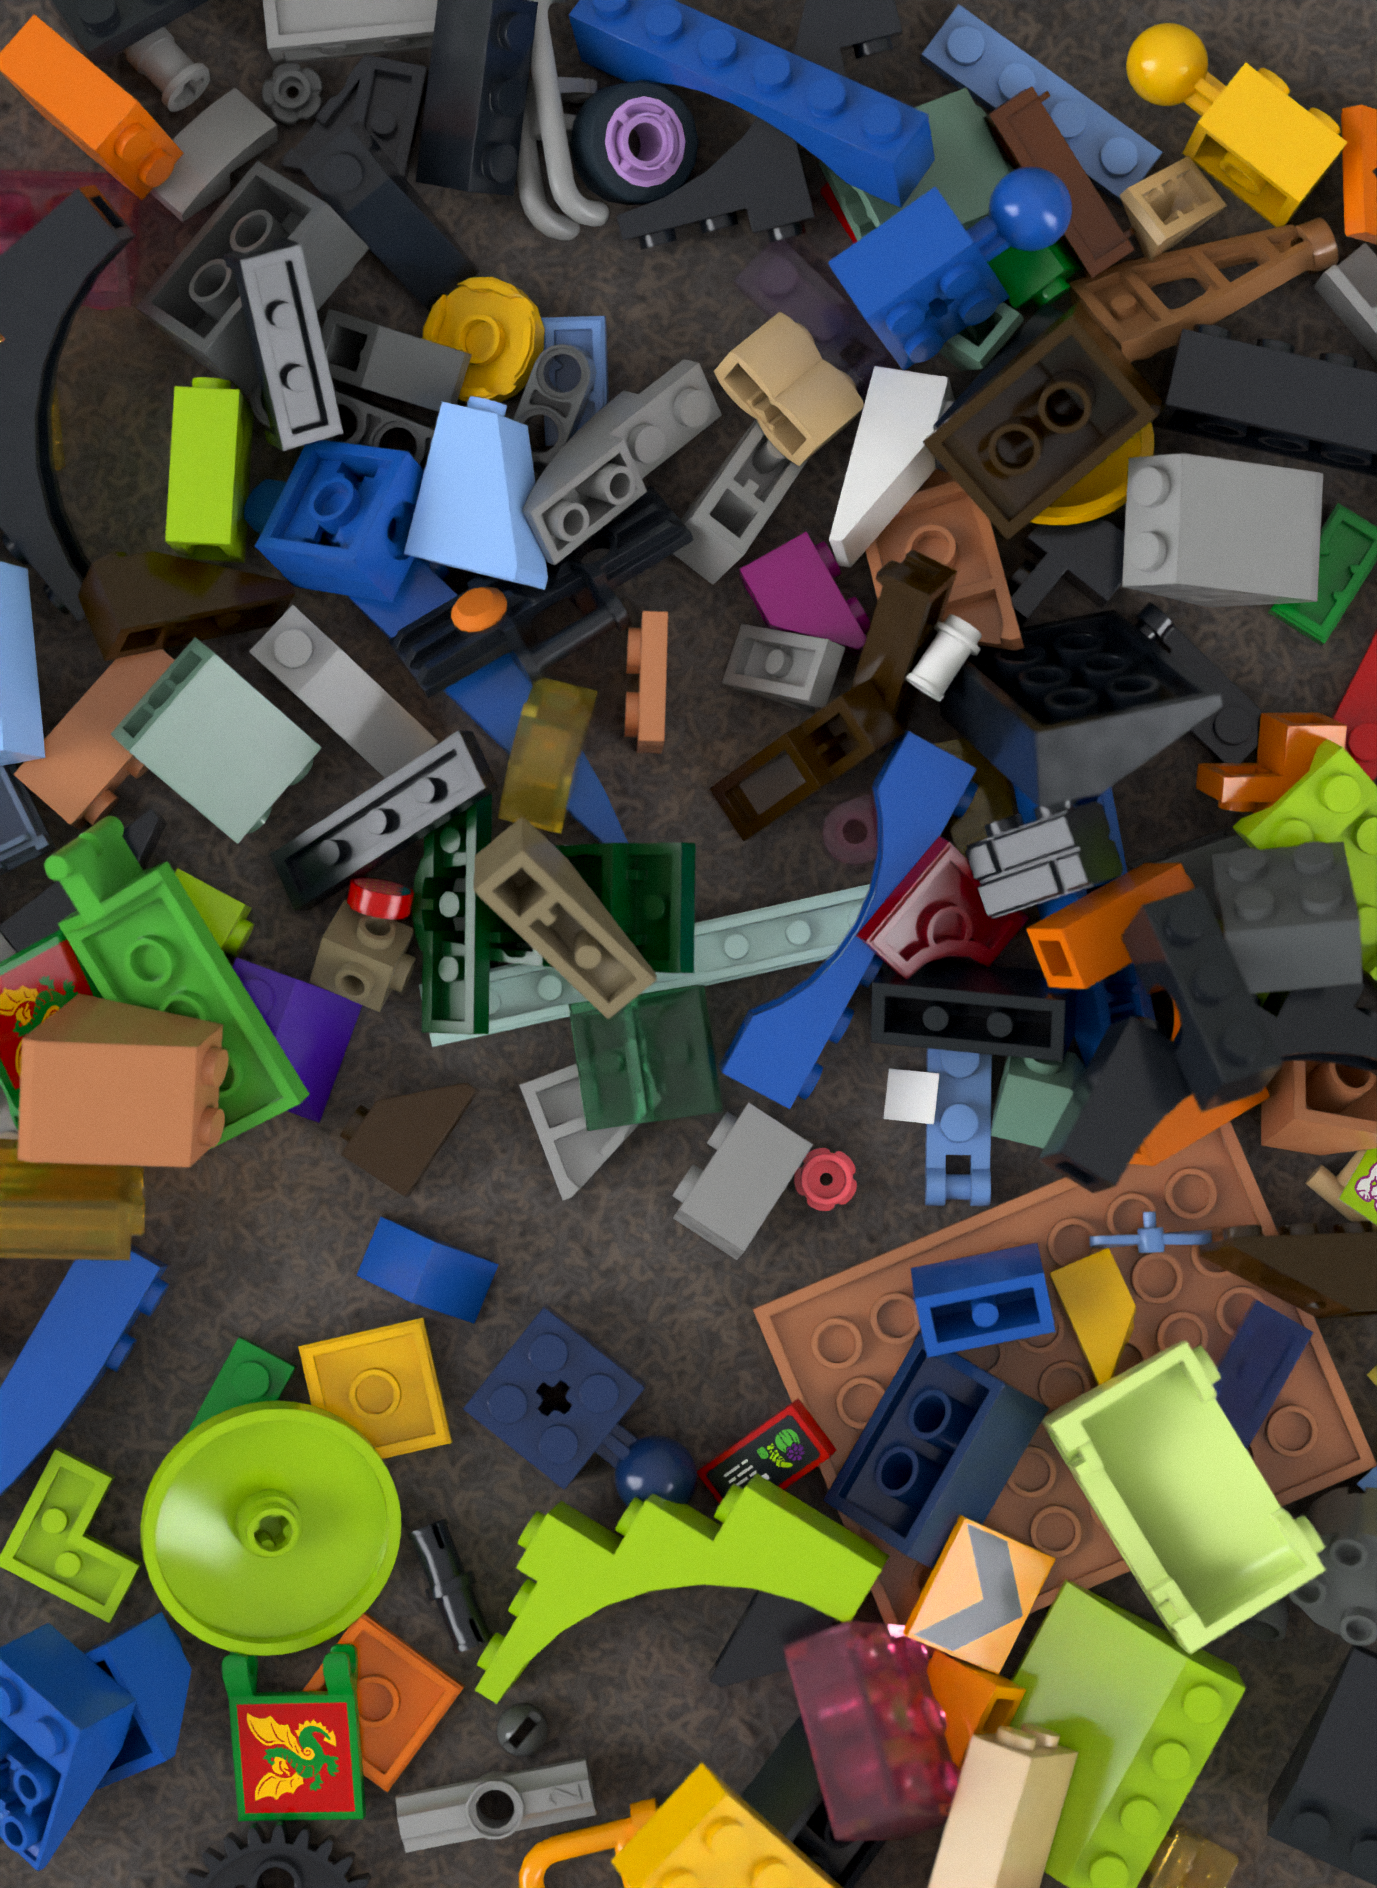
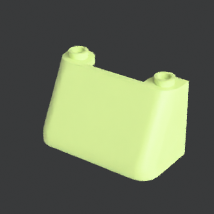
M1182 1340L1044 1416L1041 1422L1161 1622L1175 1642L1191 1654L1324 1572L1325 1568L1316 1554L1325 1549L1305 1515L1294 1520L1286 1510L1281 1508L1215 1399L1217 1394L1212 1384L1221 1379L1216 1366L1201 1345L1191 1350L1188 1343Z

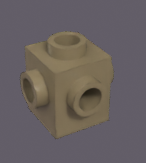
M344 900L322 937L309 983L380 1012L392 989L403 993L411 978L417 961L416 957L408 954L414 935V928L395 920L361 914L352 910L347 904V900Z

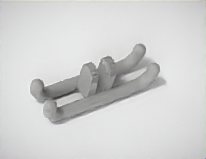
M528 0L538 2L530 63L532 81L528 82L516 174L519 196L525 215L536 229L550 238L572 240L580 232L579 224L591 227L602 226L608 221L610 214L607 205L600 201L586 199L576 187L568 142L571 141L573 121L577 115L563 113L562 103H584L598 92L597 82L589 78L557 76L548 21V9L552 3H564L569 0ZM536 141H542L551 192L555 202L566 215L556 213L547 203Z

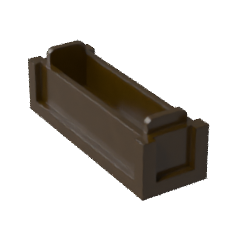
M913 549L906 554L905 560L901 563L889 561L877 572L876 580L883 586L851 687L853 689L870 679L904 730L908 727L919 690L911 685L906 677L909 673H912L938 633L934 626L938 621H942L957 574L956 570ZM890 743L889 745H887L886 747H884L883 749H881L879 752H877V754L880 755V754H881L885 749H887L892 743Z

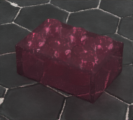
M846 1621L783 1647L835 1840H904L947 1824L961 1772L952 1761L945 1736L947 1728L946 1716L942 1706L934 1697L927 1673L929 1658L924 1643L909 1638L902 1633L905 1625Z

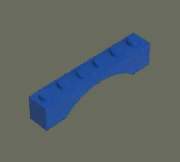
M579 0L568 15L582 62L626 82L644 80L653 83L673 84L698 90L732 103L763 119L797 141L823 161L847 184L899 208H902L935 161L928 114L675 0Z
M904 730L905 733L897 738L872 784L877 814V852L869 890L854 924L836 950L808 978L779 997L748 1010L718 1065L723 1074L788 1109L791 1108L797 1096L806 1100L812 1093L823 1071V1066L816 1063L825 1044L828 1040L835 1044L840 1041L854 1014V1010L847 1007L858 984L868 988L883 963V960L856 935L941 835L951 815L959 819L964 815L978 789V784L971 781L977 768L907 730Z

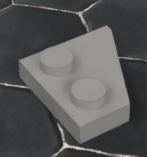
M640 1040L519 1085L562 1200L573 1197L662 1101Z

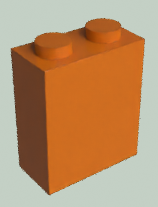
M35 14L0 52V72L44 118L140 200H143L153 188L163 184L171 175L174 164L184 154L182 150L135 98Z

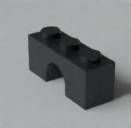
M1198 887L1142 905L1121 938L1147 995L1166 989L1176 1004L1182 1024V1042L1174 1054L1200 1111L1204 1112L1260 1093L1283 1065V1062L1202 888Z

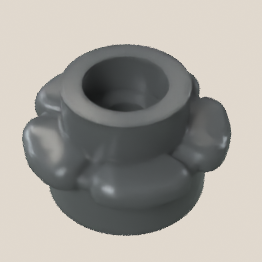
M295 62L283 63L273 70V77L265 80L261 93L264 105L270 107L273 118L283 124L294 125L298 122L311 120L319 113L323 105V99L320 96V92L323 90V82L320 76L312 68H300V65ZM290 88L299 90V95L294 99L287 96Z

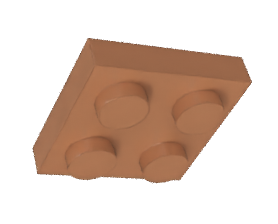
M642 611L640 628L628 627L626 674H639L638 692H626L625 737H637L636 753L662 754L664 746L668 612Z

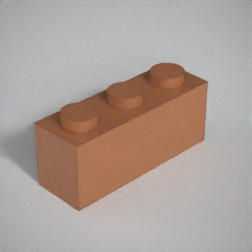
M163 649L115 659L44 739L46 758L25 761L13 775L71 826L80 830L87 821L92 826L106 817L118 803L119 797L113 792L126 777L131 774L138 779L148 770L144 764L128 752L110 734L175 660Z

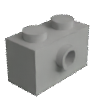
M749 1102L738 1118L730 1112H726L707 1141L708 1145L717 1150L703 1171L692 1164L672 1195L682 1202L673 1219L736 1260L745 1252L813 1146V1144Z

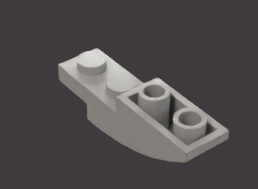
M683 359L640 394L623 390L588 420L559 450L545 468L531 490L523 512L547 563L556 565L645 494L647 490L642 479L722 416L700 363Z

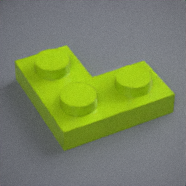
M58 1447L54 1450L0 1554V1567L111 1623L143 1563L86 1534L116 1476Z

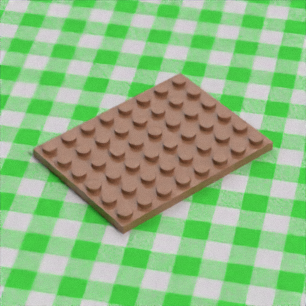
M1227 1122L1155 1166L1128 1164L1116 1187L1091 1193L1064 1176L752 1308L791 1402L799 1398L837 1449L830 1458L818 1465L828 1489L832 1486L919 1332L922 1333L914 1299L911 1268L1038 1243L1056 1332L955 1353L1049 1407L1045 1414L1046 1416L1060 1406L1098 1386L1049 1274L1106 1249L1090 1248L1089 1236L1137 1234V1228H1144L1143 1212L1156 1211L1157 1227H1163L1164 1233L1212 1230V1242L1224 1239L1223 1229L1242 1225H1262L1263 1236L1279 1235L1231 1122ZM1137 1245L1109 1248L1137 1310L1133 1319L1135 1328L1129 1343L1127 1342L1114 1376L1123 1373L1182 1340L1188 1343L1191 1350L1201 1345L1221 1376L1220 1380L1212 1384L1217 1394L1215 1399L1281 1507L1377 1466L1314 1316L1201 1257L1199 1246L1202 1245H1165L1164 1252L1138 1253ZM1041 1422L983 1523L988 1528L1056 1559L1030 1613L1052 1605L1065 1579L1085 1589H1089L1130 1571ZM838 1511L846 1529L890 1555L872 1585L871 1592L903 1667L932 1656L936 1648L909 1638L902 1631L933 1569L906 1556Z

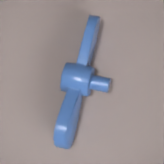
M1156 1211L1143 1212L1144 1228H1137V1234L1089 1236L1090 1248L1102 1249L1137 1245L1138 1253L1164 1252L1165 1245H1203L1212 1243V1230L1164 1233L1163 1227H1157Z

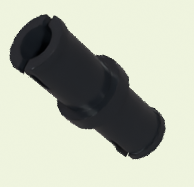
M445 1518L407 1535L409 1540H412L430 1588L424 1590L428 1601H436L453 1643L454 1653L458 1654L476 1647L480 1643L491 1640L493 1634L488 1629L471 1586L477 1582L473 1571H465L448 1529L447 1519Z

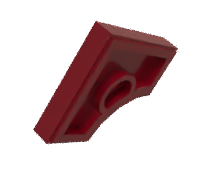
M939 836L856 936L897 974L908 979L926 963L948 955L971 957L989 967L1029 918L1021 910L994 919L987 916L978 891L980 882L974 879L968 859L949 841Z

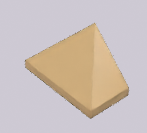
M1189 156L1128 187L1119 195L1130 223L1136 231L1135 235L1143 255L1150 261L1160 254L1167 252L1227 206Z

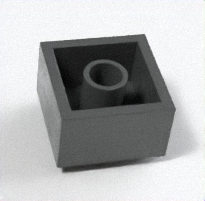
M1343 841L1332 843L1307 842L1299 846L1262 850L1243 848L1232 853L1212 854L1216 920L1251 994L1362 983L1360 917Z

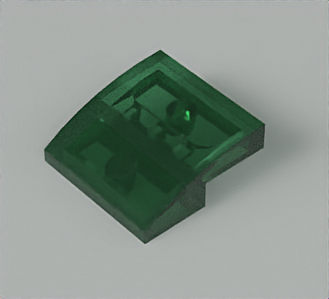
M698 984L639 994L610 1019H607L589 1001L568 1004L587 1131L723 1112L705 985Z

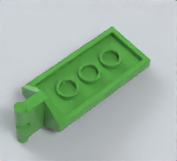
M106 816L45 861L47 875L53 880L60 881L77 909L60 921L58 925L104 999L223 1024L222 1049H226L228 1052V1068L224 1081L219 1086L218 1108L224 1111L225 1122L222 1136L216 1145L218 1146L299 1105L310 1094L168 861L143 871L122 837L124 832L122 822L114 816Z

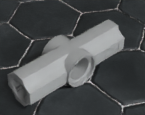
M587 1757L508 1773L505 1771H491L478 1779L397 1794L395 1797L398 1825L406 1853L483 1837L487 1839H502L511 1835L514 1831L597 1815ZM490 1790L503 1791L511 1797L514 1811L504 1819H491L481 1811L479 1798Z

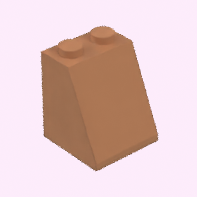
M84 994L76 995L22 1039L18 1160L40 1163L191 1167L211 1147H215L218 1144L224 1129V1111L218 1108L219 1086L224 1081L228 1068V1052L226 1049H222L223 1024Z

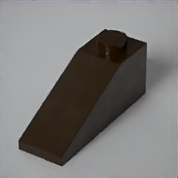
M148 551L133 555H127L125 552H113L92 562L77 596L103 659L107 661L189 644L195 637L199 641L273 626L284 615L295 595V591L291 582Z

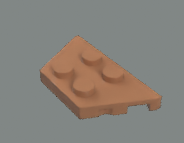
M936 468L865 550L877 599H879L883 586L876 580L877 572L889 561L901 563L905 560L906 554L913 549L957 571L941 621L942 623L952 614L966 621L982 634L977 645L1008 650L1025 648L991 521L949 472L945 473Z

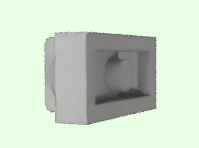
M741 624L722 684L808 713H814L815 707L824 708L827 705L845 647L829 639Z

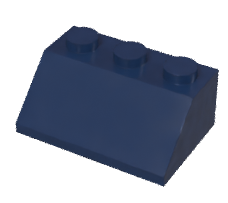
M919 1332L823 1501L906 1556L933 1569L960 1515L983 1525L1049 1407L955 1352L927 1358L923 1336Z

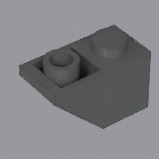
M328 309L321 335L331 378L440 412L442 402L457 404L472 354L367 319Z

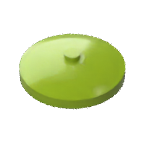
M262 1401L238 1406L211 1417L190 1431L172 1448L156 1471L148 1488L141 1516V1547L144 1562L153 1588L166 1610L180 1625L199 1639L215 1647L245 1655L270 1656L298 1652L325 1642L344 1631L372 1605L381 1593L394 1567L401 1538V1511L396 1487L385 1463L374 1446L359 1430L341 1417L313 1405L291 1401Z

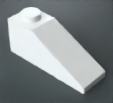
M874 366L829 537L838 566L851 568L935 471V456L925 446L923 440L933 432V425L955 402L949 377Z

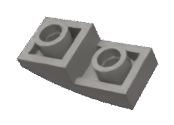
M233 88L200 113L173 139L174 143L184 154L174 164L173 171L168 179L160 186L153 188L149 193L180 221H186L231 190V172L278 141L277 124L239 90Z

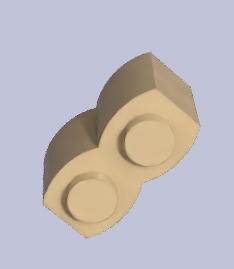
M778 312L731 350L714 370L719 383L729 397L742 410L756 418L762 431L774 447L788 460L798 466L802 465L846 428L864 407V402L852 378L823 360L811 333L803 325L793 321L782 312Z

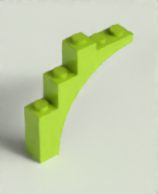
M757 1473L744 1489L736 1484H733L714 1515V1518L724 1523L722 1526L687 1504L674 1503L652 1493L645 1502L636 1497L632 1500L615 1531L624 1536V1538H621L561 1500L547 1515L537 1510L517 1542L526 1551L516 1568L536 1580L537 1583L529 1578L524 1582L508 1609V1612L517 1617L506 1637L496 1632L483 1651L477 1666L486 1672L475 1691L497 1704L512 1688L534 1656L562 1631L605 1606L653 1590L693 1585L753 1588L803 1602L849 1625L890 1555Z

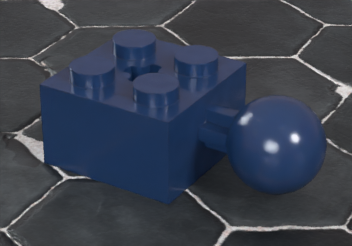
M547 1304L463 1408V1410L564 1490L593 1453H596L615 1469L616 1489L627 1507L635 1497L645 1502L652 1493L674 1503L688 1504L696 1489V1465L691 1454L682 1444L672 1438L660 1435L646 1436L639 1439L619 1423V1420L645 1389L646 1383ZM560 1380L565 1382L570 1387L567 1391L566 1399L572 1406L566 1411L560 1407H555L551 1412L541 1406L544 1395L538 1390V1387L543 1382L551 1387L555 1386Z

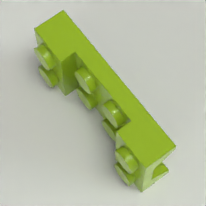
M1326 739L1317 747L1309 771L1271 807L1241 818L1232 828L1250 848L1258 850L1299 846L1307 842L1332 843L1343 841L1360 917L1362 973L1377 989V786L1342 746Z

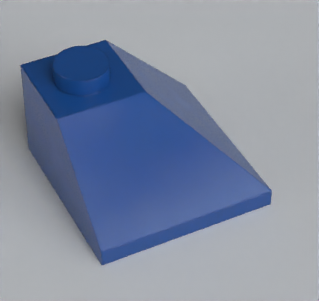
M160 1612L83 1651L88 1658L137 1700L123 1747L98 1784L97 1790L163 1763L176 1755L192 1669L182 1651V1644L178 1635L170 1628L163 1613Z

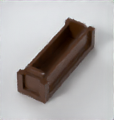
M1033 86L1028 89L1022 90L983 118L1014 170L1030 166L1043 168L1057 175L1066 185L1071 196L1072 215L1068 228L1060 240L1079 265L1080 269L1078 271L1082 277L1093 278L1135 250L1127 238L1136 233L1133 227L1121 230L1043 106L1042 102L1050 97L1049 92L1045 91L1038 96Z

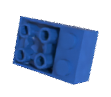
M49 1622L0 1647V1837L10 1849L22 1856L37 1871L47 1866L122 1749L137 1702L130 1693Z

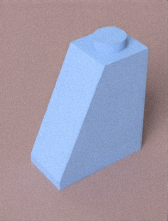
M469 396L467 407L442 402L404 554L436 564L545 590L548 579L546 559L523 512L524 505L535 485L528 426L504 417L507 405L488 399Z

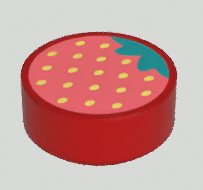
M358 877L351 879L347 904L352 910L364 915L399 920L410 915L414 891L396 882L378 878Z

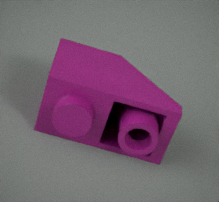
M805 532L739 569V578L768 629L829 639L845 647L844 653L854 656L862 653L866 641L865 633L869 631L871 625L870 620L855 596L845 601L834 581V578L842 574L824 541L814 546L808 533Z

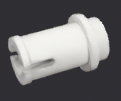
M952 614L948 616L944 623L939 621L936 623L934 629L938 632L912 673H909L906 677L911 685L939 702L944 697V692L970 654L977 656L980 651L977 643L981 639L982 634L969 623Z

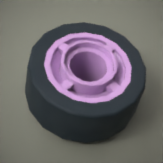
M639 80L601 88L587 99L573 121L570 147L575 169L588 189L608 202L622 205H637L662 199L686 183L696 164L699 140L694 117L682 98L662 84ZM632 129L638 134L641 143L637 158L633 156L628 144L629 134Z

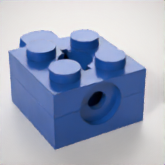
M319 440L305 444L287 481L266 479L253 489L244 507V518L260 534L255 547L294 587L393 603L415 558L404 554L425 470L408 451Z

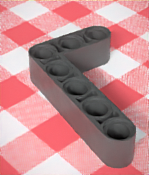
M559 344L550 346L540 353L534 363L513 419L528 426L531 419L537 415H546L557 425L558 439L554 447L549 451H539L530 444L535 484L559 450L577 432L590 394L594 388L596 378L595 364L589 352L580 346ZM564 354L576 359L581 368L580 382L569 392L556 388L549 376L550 365L554 359ZM259 381L251 391V408L258 420L270 427ZM333 385L337 406L343 404L353 410L358 422L357 429L354 435L347 441L340 440L335 436L322 440L387 449L388 437L392 431L397 428H405L412 433L416 440L417 448L413 458L425 470L436 426Z

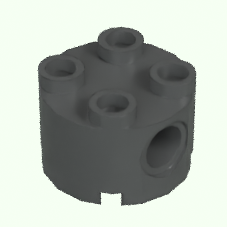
M1349 1487L1333 1489L1316 1499L1305 1513L1306 1518L1316 1530L1325 1549L1316 1554L1325 1571L1291 1591L1289 1596L1315 1623L1336 1634H1340L1346 1642L1352 1645L1365 1646L1370 1645L1377 1639V1489L1366 1487L1365 1494H1348Z

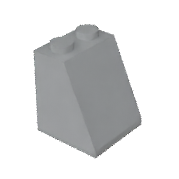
M1185 453L1128 458L1122 587L1204 607L1317 602L1323 474L1314 471Z

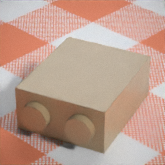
M1022 1724L1021 1730L998 1726L997 1733L973 1735L928 1888H1040L1078 1752L1058 1745L1060 1738L1058 1733L1032 1724Z

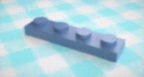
M959 4L921 54L920 60L959 89L967 87L971 97L990 111L1033 86L1038 96L1048 91L1050 97L1043 101L1042 104L1092 184L1122 207L1124 206L1119 195L1128 187L1144 180L1162 154V151Z

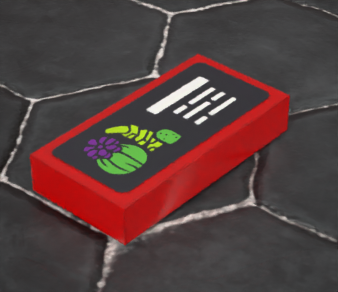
M797 1398L704 1464L697 1471V1474L721 1504L733 1484L744 1489L756 1473L784 1490L830 1458L837 1449L799 1398Z

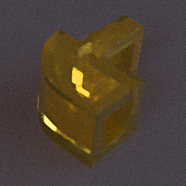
M543 678L532 685L527 703L524 702L512 745L502 792L499 819L516 822L524 816L535 828L562 833L575 789L581 752L594 712L598 691Z

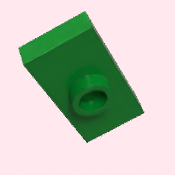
M1337 503L1321 527L1317 602L1273 604L1268 613L1320 646L1324 645L1377 562V527Z

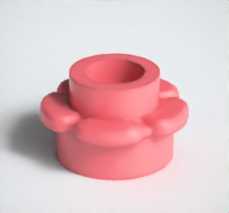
M818 1148L810 1151L803 1160V1166L797 1169L794 1176V1184L798 1194L804 1195L807 1198V1204L819 1211H830L836 1204L844 1205L848 1203L857 1189V1182L853 1179L856 1168L851 1158L841 1151L831 1153L827 1148ZM823 1173H829L832 1176L831 1184L827 1186L821 1184L820 1176Z

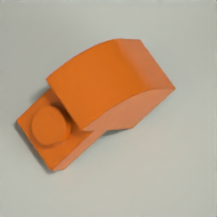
M1319 712L1261 713L1256 763H1198L1196 789L1218 800V807L1224 810L1237 812L1252 811V813H1256L1269 808L1309 771L1317 747L1326 739L1345 749L1347 725Z

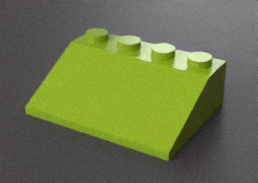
M1065 1579L1011 1678L1012 1682L1026 1689V1692L1009 1727L1021 1730L1022 1724L1025 1723L1049 1729L1060 1735L1058 1745L1078 1752L1044 1872L1069 1888H1137L1245 1692L1246 1687L1237 1667L1201 1648L1191 1654L1175 1642L1168 1631ZM945 1804L947 1807L951 1809V1804Z

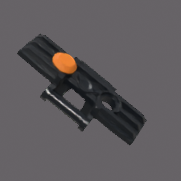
M649 485L646 487L647 492L556 565L546 561L548 579L545 590L475 573L473 574L475 578L467 582L468 590L398 630L397 635L389 639L388 642L428 698L506 653H510L515 665L533 685L543 679V670L614 628L622 632L632 626L624 606L613 590L692 542L694 539L691 532L656 490ZM609 549L607 555L598 561L587 564L580 563L582 558L593 550ZM568 597L583 617L539 642L533 629L532 619L535 618L536 614Z

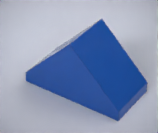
M380 1216L356 1276L411 1303L475 1324L499 1264Z

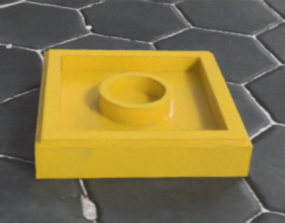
M424 1317L298 1346L311 1405L327 1410L354 1426L369 1440L382 1459L453 1442Z

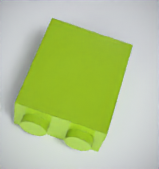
M199 377L192 379V387L174 386L165 541L181 558L245 563L247 521L244 518V507L249 496L254 413L239 389H231V382L225 379Z

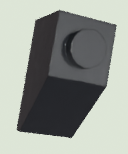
M756 1590L711 1668L709 1681L721 1688L809 1664L817 1650L826 1655L828 1654L845 1623L803 1602Z

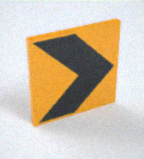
M960 1515L902 1633L909 1638L999 1675L1056 1559Z

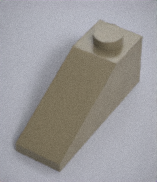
M524 816L519 818L475 855L473 891L607 1019H610L657 981L656 973L569 860Z

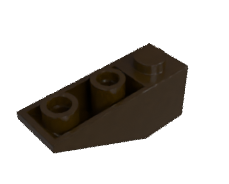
M1371 1221L1333 1225L1334 1233L1318 1234L1317 1223L1278 1227L1279 1235L1263 1236L1262 1225L1234 1226L1223 1229V1240L1199 1246L1201 1257L1318 1319L1370 1317L1377 1315V1232H1373Z

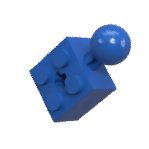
M1031 166L1018 168L1006 174L993 189L989 201V215L968 230H965L935 186L830 260L828 264L870 327L902 370L905 371L915 363H921L934 357L947 340L966 327L980 324L988 319L995 312L997 306L1009 298L1006 290L987 262L1010 246L1022 251H1037L1047 248L1058 241L1067 230L1071 220V196L1063 181L1049 170Z

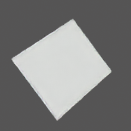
M889 1068L883 1119L934 1124L940 1073Z

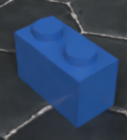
M1038 1243L911 1268L914 1299L927 1358L1056 1332Z

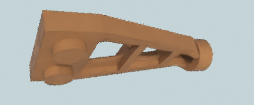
M1318 217L1297 226L1290 224L1162 253L1152 261L1146 257L1126 261L1105 269L1093 278L1083 277L1068 284L1071 287L1072 305L1074 306L1079 302L1103 332L1108 334L1109 339L1126 359L1132 362L1148 359L1159 351L1176 345L1182 329L1193 331L1196 324L1213 325L1304 271L1314 274L1330 268L1332 265H1337L1339 255L1331 228L1323 218ZM1254 261L1260 265L1232 282H1229L1218 270ZM1183 278H1194L1206 292L1183 307L1168 309L1150 288L1165 282Z

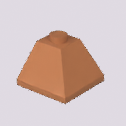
M1289 1061L1283 1062L1280 1069L1267 1083L1266 1087L1270 1097L1261 1102L1262 1146L1319 1156L1377 1148V1076L1371 1072L1339 1064Z

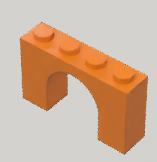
M1144 863L1026 928L1049 988L1086 989L1132 963L1121 936L1140 907L1156 900L1195 889L1192 880L1185 873L1182 863ZM1172 998L1174 1026L1171 1040L1173 1041L1182 1024L1178 1009ZM1265 1086L1258 1094L1204 1112L1200 1111L1193 1094L1190 1095L1158 1123L1139 1146L1129 1164L1146 1166L1159 1164L1268 1099L1270 1095L1267 1087Z

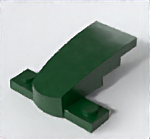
M492 793L424 836V858L420 860L414 879V896L412 901L414 931L419 949L423 951L422 1033L489 1034L490 960L539 967H553L473 891L475 855L491 843ZM696 843L554 845L569 860L654 972L694 973Z

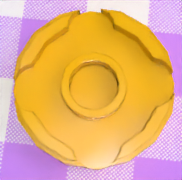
M471 277L458 283L457 285L460 287L454 289L449 295L443 294L435 302L423 327L422 338L472 354L458 399L468 403L469 396H474L500 403L517 395L527 384L534 363L544 350L545 329L538 307L523 290L495 277Z

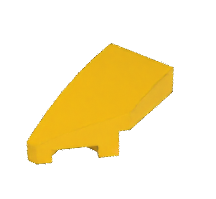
M1109 1247L1049 1273L1051 1282L1078 1337L1079 1346L1098 1386L1115 1377L1114 1373L1127 1342L1129 1343L1135 1328L1133 1319L1137 1312L1136 1305Z

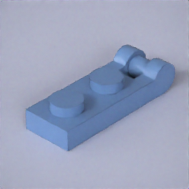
M927 1048L926 1072L940 1073L934 1124H926L925 1206H945L946 1200H969L970 1206H990L991 1054ZM946 1155H970V1174H946Z

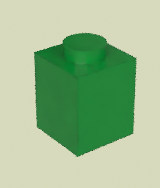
M1060 239L1051 246L1037 251H1022L1010 246L987 262L1009 295L1008 300L1014 309L1031 307L1034 304L1038 309L1043 304L1050 306L1070 290L1071 287L1066 279L1080 269Z

